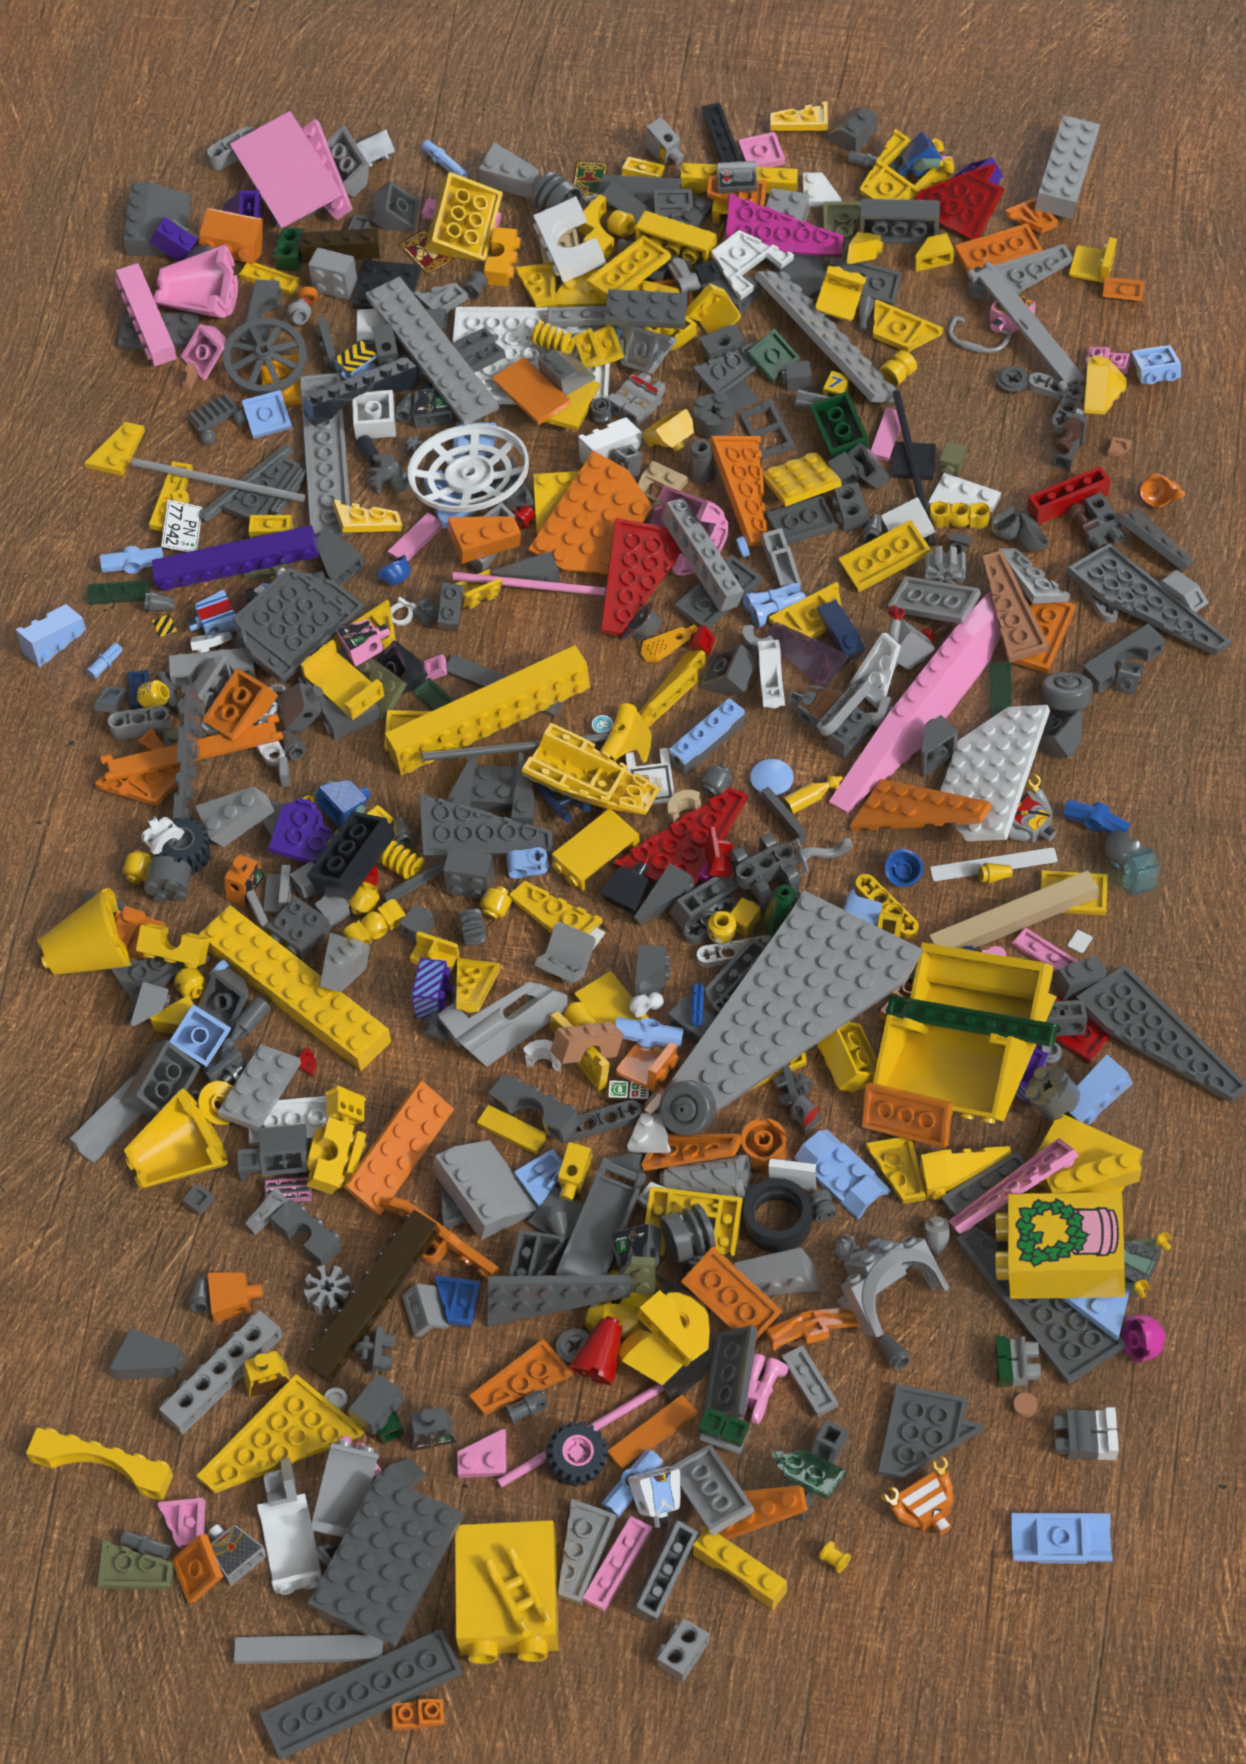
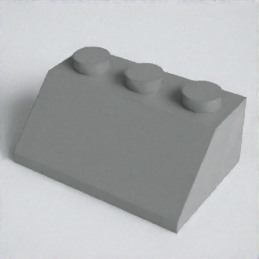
M343 125L327 141L346 193L355 197L367 185L369 163L347 128Z
M223 655L208 660L206 665L200 669L195 682L190 684L191 688L203 701V704H205V714L232 676L227 656ZM185 697L184 699H181L179 701L177 706L180 720H182L180 713V705H183V703H185Z

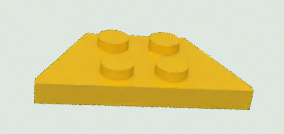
M877 299L875 300L874 339L900 350L910 352L943 334V327Z
M836 582L769 616L770 624L807 642L826 633L827 630L817 607L837 600L841 606L839 584Z
M388 600L351 623L369 620L374 628L385 624L390 635L380 639L383 650L393 640L396 641L391 607ZM336 635L331 640L335 641L336 649L338 650L342 647Z

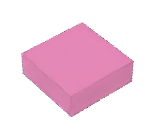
M443 654L424 661V668L428 674L426 679L428 681L447 675L446 658Z

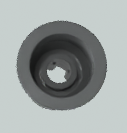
M698 439L691 445L688 476L696 483H707L715 477L716 469L713 463L710 443L706 442L705 439Z

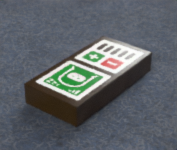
M607 1079L605 1101L621 1103L635 1100L639 1104H645L652 1091L627 1079Z

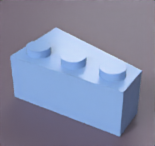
M67 604L47 613V618L41 621L36 619L31 621V626L25 629L21 627L15 629L23 654L38 667L49 662L60 650L65 649L70 642L80 637L86 630L83 618Z
M1106 1054L1077 1086L1080 1091L1079 1102L1071 1113L1068 1111L1066 1113L1073 1119L1090 1125L1095 1121L1098 1114L1133 1084L1129 1074Z

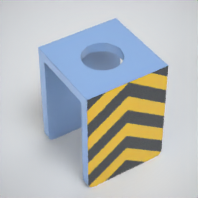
M359 341L334 358L336 373H340L341 380L344 381L347 378L373 370L377 367L371 361L377 355L364 342Z

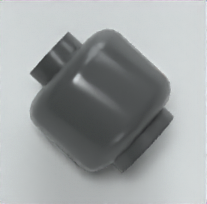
M724 765L710 766L701 778L702 790L711 797L723 793L733 782L730 775L731 771Z

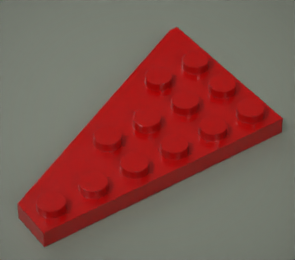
M621 518L615 519L600 633L621 636L676 563L682 551L667 528Z
M728 787L723 793L710 798L708 803L699 809H693L682 816L679 821L670 824L668 829L660 834H654L640 846L631 849L630 853L621 859L617 858L614 862V867L619 869L621 866L633 870L637 861L643 862L649 867L644 877L648 878L649 882L656 884L671 863L693 877L695 881L694 889H696L701 881L697 875L706 861L704 844L710 827H715L717 840L724 841L745 806L748 794Z

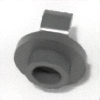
M418 435L416 438L411 436L404 444L407 447L405 451L407 452L410 449L413 455L417 450L416 447H420L424 442L417 441L420 438Z

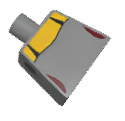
M659 117L648 125L644 149L662 164H667L671 160L676 164L683 161L685 155L679 151L680 137L664 119Z

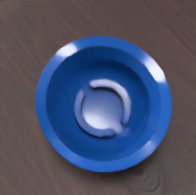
M405 554L379 570L376 575L378 580L384 581L389 586L399 585L404 582L411 572Z
M895 850L886 860V877L895 886H911L923 874L922 860L910 850Z

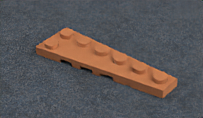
M1000 550L983 555L982 563L1008 661L1013 662L1048 651V643L1003 551Z

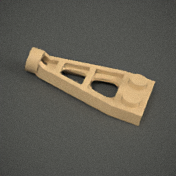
M652 461L642 474L638 485L652 504V507L655 508L660 506L661 500L646 493L650 484L660 488L666 485L681 491L688 482V477Z

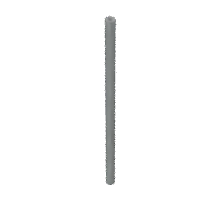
M133 458L131 461V465L135 467L302 503L305 500L304 494Z

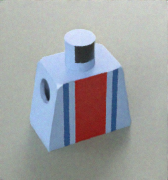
M224 590L196 603L197 616L187 619L190 631L202 628L205 635L226 631L238 632L233 622L235 613Z

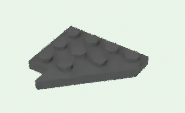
M897 1384L878 1475L903 1480L928 1465L932 1459L936 1460L982 1432L983 1424L964 1420L968 1398Z

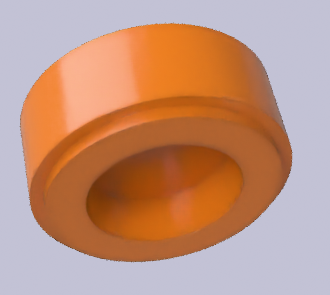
M303 287L298 292V298L309 300L311 304L315 303L318 300V291L313 287Z

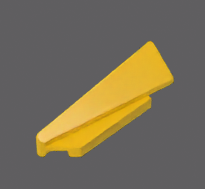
M704 651L686 652L639 711L648 728L698 682L697 672L705 665Z

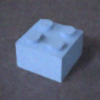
M192 1004L169 1042L207 1067L228 1035L231 1027L197 1005Z

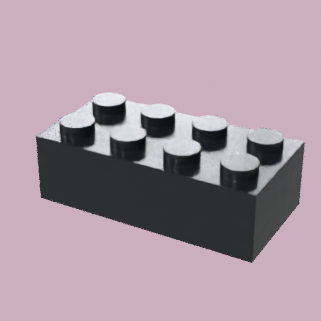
M354 811L351 812L307 874L317 893L351 900L396 836L387 819Z

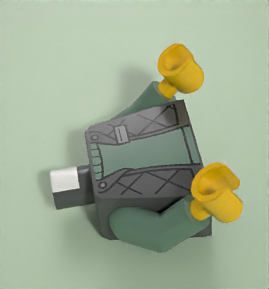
M1167 1232L1160 1233L1157 1238L1133 1240L1130 1242L1124 1241L1125 1289L1129 1294L1139 1295L1141 1299H1144L1146 1297L1144 1291L1151 1290L1148 1283L1160 1259L1161 1250L1159 1249L1162 1247L1168 1251L1171 1248L1167 1241H1172L1173 1238Z

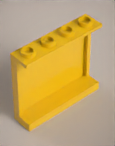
M1062 1114L1063 1118L1053 1122L1036 1153L1038 1154L1058 1138L1076 1151L1079 1157L1074 1159V1163L1068 1168H1061L1051 1174L1054 1175L1132 1149L1140 1164L1143 1150ZM1045 1179L1026 1192L1029 1194L1045 1193ZM1125 1186L1108 1192H1123Z

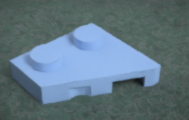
M554 1149L514 1172L516 1178L538 1208L559 1181L558 1175L562 1160Z

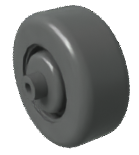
M1059 672L1051 674L1042 682V702L1048 705L1049 708L1058 711L1084 709L1092 702L1093 683L1088 677L1078 673Z
M684 1080L674 1083L662 1095L660 1101L661 1118L667 1128L678 1135L692 1136L708 1129L714 1121L716 1115L714 1095L706 1085L696 1080Z

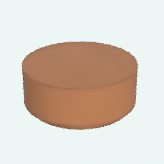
M1030 1393L1018 1394L1014 1399V1412L1022 1418L1032 1417L1037 1411V1399Z

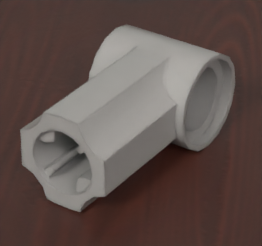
M679 257L672 259V262L668 264V269L675 279L676 288L680 290V293H691L699 290V279L696 273H691L684 259Z

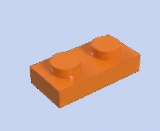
M1105 277L1102 297L1142 301L1145 281Z

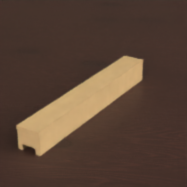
M1087 870L930 934L929 937L932 941L930 944L964 949V946H973V949L1065 912L1072 907L1098 898L1099 887Z

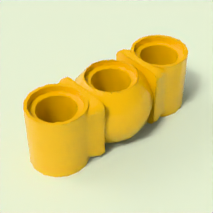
M936 501L930 507V519L932 526L935 528H949L950 523L953 527L963 528L970 524V528L984 529L989 525L990 507L984 502L971 503L970 506L966 503L958 502L950 506V502Z
M391 899L377 908L379 912H370L361 922L358 920L347 926L342 934L345 938L358 939L368 945L372 943L371 939H379L384 936L388 928L391 931L393 928L399 927V923L406 914L395 899Z

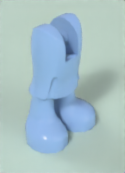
M791 583L778 589H769L767 592L743 594L742 602L746 612L751 613L755 627L761 628L766 624L769 614L787 608L806 598V595L800 592L801 587L798 583Z

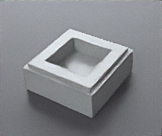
M287 757L279 758V777L283 787L290 786V771Z

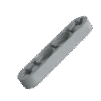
M867 677L854 681L818 722L816 727L822 736L835 732L870 692L872 685Z

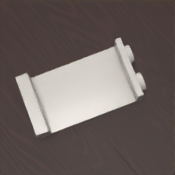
M305 1494L297 1495V1501L269 1507L268 1502L258 1504L275 1594L287 1595L296 1589H312L317 1587L322 1578V1573L316 1551L313 1530H310L311 1518Z

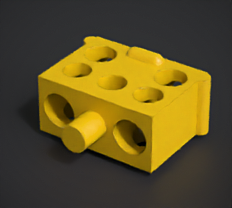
M340 1086L325 1091L326 1116L353 1126L364 1122V1101H366L364 1096Z

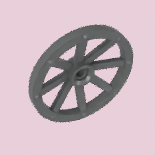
M272 318L254 319L242 324L229 336L223 350L225 370L232 382L247 392L259 395L278 390L283 391L291 387L301 377L307 362L306 346L299 332L288 323ZM274 328L266 342L262 341L256 329ZM281 331L294 339L292 342L272 346ZM251 332L257 346L238 343L237 341L244 334ZM299 348L298 364L276 354V352ZM232 349L253 353L233 365L231 364ZM256 360L257 362L249 382L242 379L235 372ZM275 360L294 371L287 378L280 381L272 362ZM262 365H267L274 384H255Z

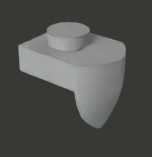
M882 696L877 713H866L872 717V726L879 728L892 710L891 697Z
M942 1217L925 1219L926 1241L929 1248L936 1255H939L946 1248L949 1241L948 1219H943Z

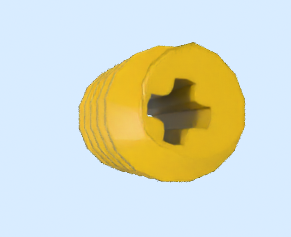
M540 320L533 329L531 342L544 349L547 348L549 351L556 349L570 354L575 345V338L571 339V332H567L564 335V329L558 331L557 326L551 328L550 323L544 326V321Z
M393 840L377 862L382 863L385 867H389L391 871H396L398 875L408 880L419 873L425 860L422 857L418 858L416 853L411 854L410 849L404 850L403 845L397 846V842Z

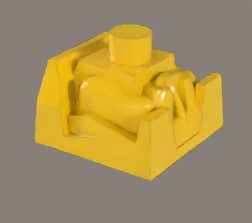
M687 408L667 414L641 432L642 438L649 448L656 444L664 448L671 447L674 452L682 449L685 446L682 441L694 433L693 421Z

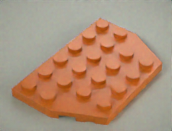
M593 450L528 550L535 556L550 551L558 569L563 572L571 573V571L584 572V574L598 573L599 575H607L615 519L621 518L644 523L653 507L629 470Z

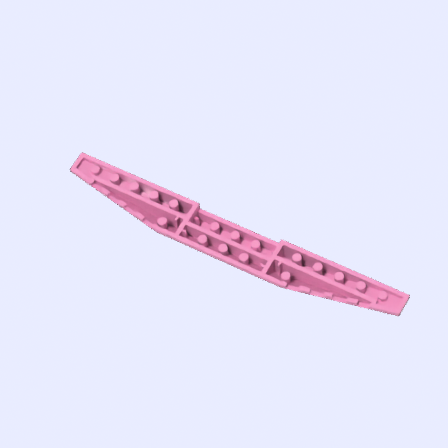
M990 591L971 610L964 624H958L888 713L839 788L829 800L830 805L847 814L865 799L871 790H874L880 779L892 776L899 766L906 764L917 751L920 752L922 750L924 726L926 723L940 715L946 719L989 664L1002 636Z

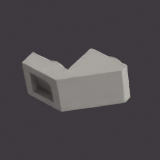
M1174 570L1160 580L1162 586L1176 597H1180L1181 601L1194 612L1208 604L1199 585L1179 571Z

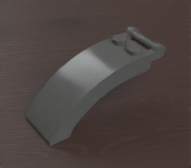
M603 1158L555 1273L556 1276L606 1275L615 1253L611 1233L624 1230L646 1174L642 1172L638 1174L609 1162L610 1159ZM607 1170L636 1182L634 1188L604 1176L605 1171Z

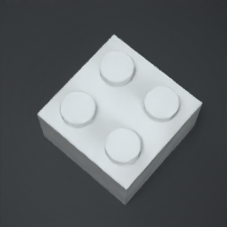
M392 390L366 392L353 399V423L356 440L363 435H369L371 438L396 437L395 404Z

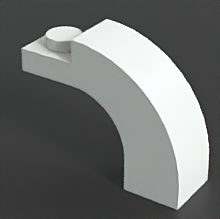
M779 640L758 641L762 705L769 708L785 706Z

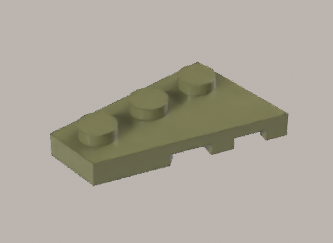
M371 657L355 666V668L369 681L373 682L378 679L383 684L384 697L377 701L376 704L381 718L386 720L387 710L394 709L407 683Z

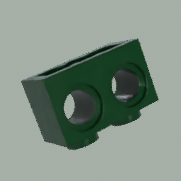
M281 228L280 235L277 234L276 237L277 247L273 249L272 259L276 262L277 269L300 271L302 263L300 233L305 232V229Z

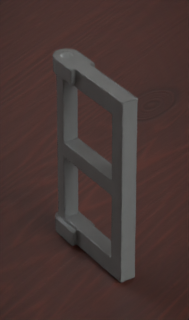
M772 400L739 413L750 436H763L780 429L786 440L785 443L765 451L759 443L762 460L795 448V444ZM771 410L777 423L754 431L748 418Z

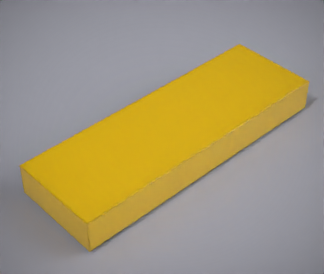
M247 262L239 273L240 279L254 284L256 279L279 281L281 293L289 296L293 294L300 283L298 277L257 263Z
M490 1105L486 1107L477 1121L478 1127L535 1155L547 1138L546 1132Z

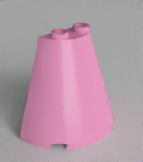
M222 245L161 268L157 278L159 290H156L154 294L156 305L217 318H226L225 316L231 315L237 301L238 282L237 275H233L232 266L235 264L227 246Z
M664 485L658 497L661 500V504L653 508L648 520L649 523L667 528L661 519L666 503L685 498L720 553L728 534V521L725 519L724 512L710 501ZM680 553L672 567L673 572L676 575L695 573L684 554Z

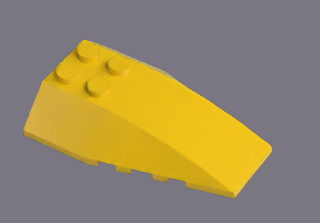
M553 723L549 724L533 757H529L523 766V776L553 791L585 803L621 812L647 814L660 791L659 787L638 773L634 775L627 770L628 766L622 762L617 764L610 759V754L605 751L601 753L594 748L595 744Z

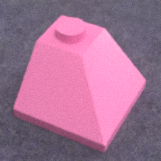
M199 324L183 351L181 358L187 364L188 362L195 364L197 374L203 380H206L225 348L226 337L216 327Z

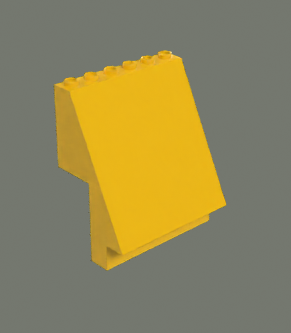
M922 942L921 949H923V953L917 963L910 998L1046 1022L1056 999V996L1049 994L1054 966L1044 962ZM887 1014L873 1083L952 1102L951 1116H953L954 1112L961 1113L960 1117L974 1120V1116L982 1117V1122L995 1124V1120H1005L1036 1044L1027 1043L1011 1036L1005 1038L994 1033L986 1036L925 1025L904 1017L900 1019Z

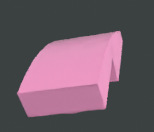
M1109 347L1089 348L1085 361L1086 365L1088 357L1099 355L1108 358L1121 373L1127 374L1131 361L1130 353H1110Z

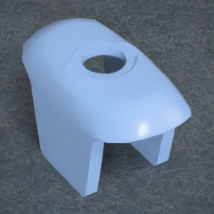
M855 888L851 890L846 897L843 910L878 927L882 904L857 896Z

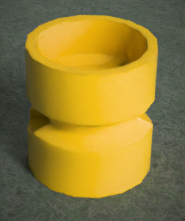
M900 350L891 360H888L880 367L879 372L884 375L883 378L888 383L898 387L907 376H910L917 370V363L910 353Z

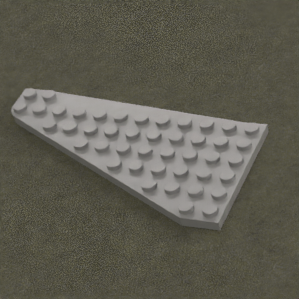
M803 890L790 914L666 1089L672 1084L684 1080L699 1081L706 1085L713 1093L717 1113L905 984L922 955L923 949ZM660 1105L654 1113H660Z

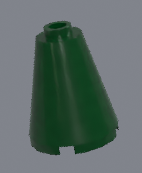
M781 885L774 890L763 915V927L772 938L799 899L795 890L789 885Z

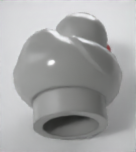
M300 298L296 302L291 303L286 312L289 321L299 325L306 323L311 316V302Z

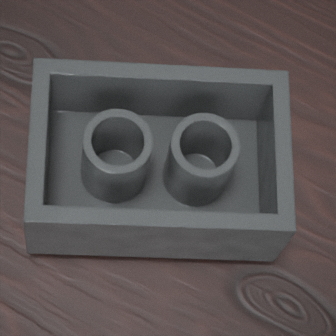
M168 1040L154 1043L122 1099L152 1120L179 1090L183 1088L186 1091L188 1090L200 1065Z

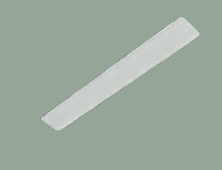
M1046 848L932 866L930 869L933 880L940 881L978 875V868L984 863L1011 865L1012 869L1054 863L1058 860L1055 849Z

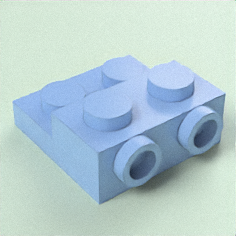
M1171 345L1131 351V358L1136 365V374L1141 384H1154L1157 381H1174L1177 378H1181V363Z

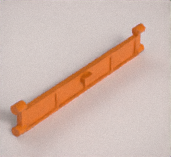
M278 715L267 716L268 723L249 727L235 740H232L223 733L198 739L199 756L195 758V761L284 739L282 731L276 732L274 723L279 722ZM178 744L118 759H113L111 754L101 756L102 764L108 763L110 771L104 773L106 782L180 765V762L177 761Z

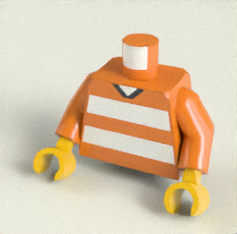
M940 1456L942 1460L940 1467L936 1466L935 1460L932 1459L930 1462L931 1467L938 1471L937 1474L933 1471L901 1493H898L895 1488L888 1487V1490L891 1492L890 1499L885 1493L881 1494V1499L885 1502H890L889 1507L899 1522L913 1528L918 1527L921 1531L934 1526L937 1532L942 1535L951 1528L950 1523L945 1517L951 1513V1505L954 1499L953 1486L948 1471L945 1470L948 1463L944 1457Z

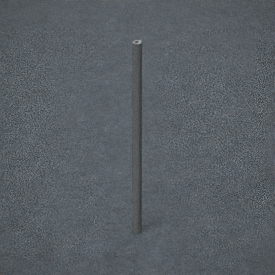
M609 733L581 737L592 743L606 742ZM541 740L421 753L422 761L535 750L539 747Z

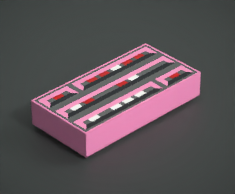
M308 1177L265 1180V1199L277 1187L287 1201L289 1199L293 1202L312 1201V1188L306 1186Z

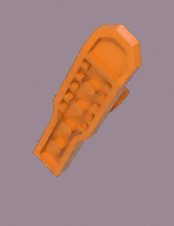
M389 1197L383 1202L387 1211L401 1216L403 1220L415 1209L438 1225L441 1231L428 1248H434L435 1252L431 1255H423L422 1260L425 1264L435 1265L439 1263L446 1253L452 1250L460 1255L459 1259L469 1267L472 1264L478 1268L477 1272L485 1279H488V1276H501L498 1266L409 1201Z

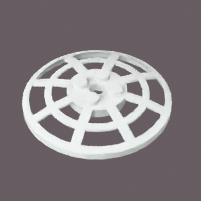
M489 424L461 425L441 431L430 437L415 451L408 466V479L415 496L426 505L447 512H472L496 505L512 495L522 485L527 476L529 457L523 442L507 429ZM479 434L496 436L508 442L499 450L489 445L479 444ZM471 435V443L469 445L459 446L449 451H446L440 445L455 437ZM514 446L522 456L523 466L512 469L511 462L506 454ZM434 449L440 457L434 461L429 472L418 470L417 467L422 458L430 450ZM470 451L469 455H465L457 459H454L452 457L459 453ZM478 451L489 452L494 455L487 459L484 456L478 455ZM501 459L506 470L494 472L493 465ZM444 461L449 464L445 473H435ZM521 473L519 479L512 487L504 493L500 492L508 484L511 476ZM415 476L428 479L429 488L433 494L423 496L417 489ZM504 478L496 489L489 486L493 479ZM434 480L446 481L448 487L439 491L435 486ZM480 491L487 493L485 496L470 499L471 494ZM452 492L463 494L462 500L453 499L446 495ZM491 497H495V498L490 499V500H488V501L482 502V501L487 500V499H489V498H491ZM440 498L449 503L460 504V506L440 504L433 500Z

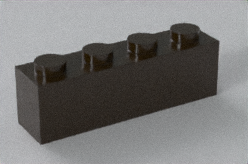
M378 228L301 232L300 250L303 263H310L317 248L353 256L354 260L380 258Z

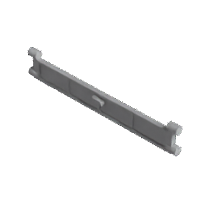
M988 261L983 265L985 269L977 273L973 269L968 271V277L973 282L978 279L982 282L1060 378L1061 381L1057 386L1063 393L1069 390L1068 385L1076 381L1080 385L1085 383L1086 379L994 265Z

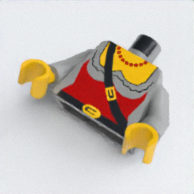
M1034 774L1031 776L1034 785L1030 779L1026 781L1025 786L1033 791H1028L1020 799L1008 835L1011 840L1034 843L1042 836L1051 841L1057 833L1051 827L1053 814L1050 804L1042 788L1038 787L1041 779L1038 775Z

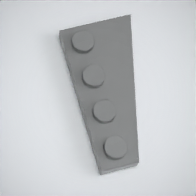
M1062 244L995 265L994 267L1016 293H1020L1071 264L1073 257L1066 245Z
M1016 548L997 550L1003 551L1020 588L1032 603L1069 601L1070 594L1066 591L1061 592L1058 589L1059 585L1055 581L1049 582L1044 577L1045 573L1041 569L1032 567V562Z
M571 1499L564 1558L558 1589L559 1598L582 1605L583 1596L591 1583L616 1522V1514Z

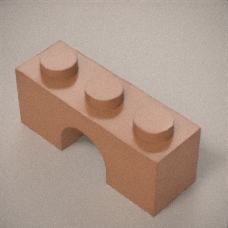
M612 1022L558 1028L550 1052L562 1064L580 1062L583 1053L591 1046L604 1058H612L617 1056L624 1034Z

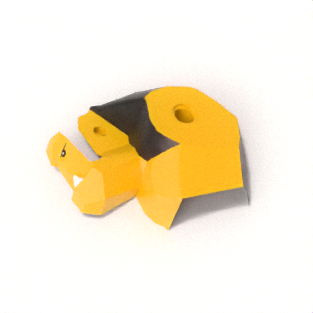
M610 1271L607 1275H618V1271ZM656 1273L655 1294L630 1292V1297L623 1298L620 1304H612L610 1301L593 1304L588 1309L584 1325L592 1332L601 1318L606 1319L607 1316L618 1319L620 1321L619 1325L623 1327L621 1341L623 1342L619 1348L617 1370L619 1371L623 1361L661 1384L672 1402L701 1380L711 1366L712 1336L705 1303ZM659 1290L664 1295H669L677 1307L693 1355L687 1367L636 1317L639 1308Z

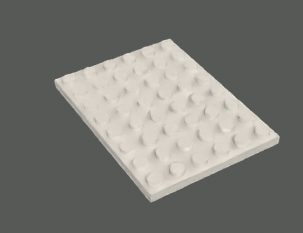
M456 307L453 342L485 327L494 335L495 342L505 350V358L475 372L498 404L516 403L493 383L492 377L523 357L539 370L538 358L550 351L531 342L533 329L540 320L544 321V326L547 324L548 308L561 307ZM607 325L557 328L558 331L564 329V335L567 332H571L572 339L573 336L591 328L595 332ZM575 343L574 348L570 354H572L582 363L580 354ZM610 363L587 368L595 375L596 379L592 381L600 383V388L594 399L598 397L607 398Z

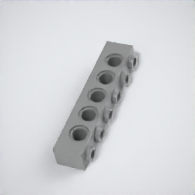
M685 498L667 502L661 519L718 610L721 612L738 607L744 591Z
M261 1311L256 1315L250 1316L245 1325L239 1331H235L222 1348H217L211 1358L205 1364H201L189 1380H185L180 1384L178 1391L173 1396L167 1397L162 1402L159 1408L162 1419L179 1434L183 1435L243 1377L244 1362L246 1360L254 1358L258 1354H266L283 1337L280 1327ZM258 1336L256 1340L248 1341L250 1337ZM236 1352L241 1353L238 1357H231ZM225 1369L222 1373L215 1374L216 1370ZM202 1385L208 1386L205 1390H198ZM184 1402H191L189 1406L181 1407Z

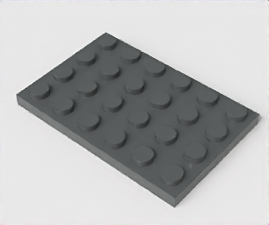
M378 1474L308 1605L396 1647L465 1516L464 1513Z

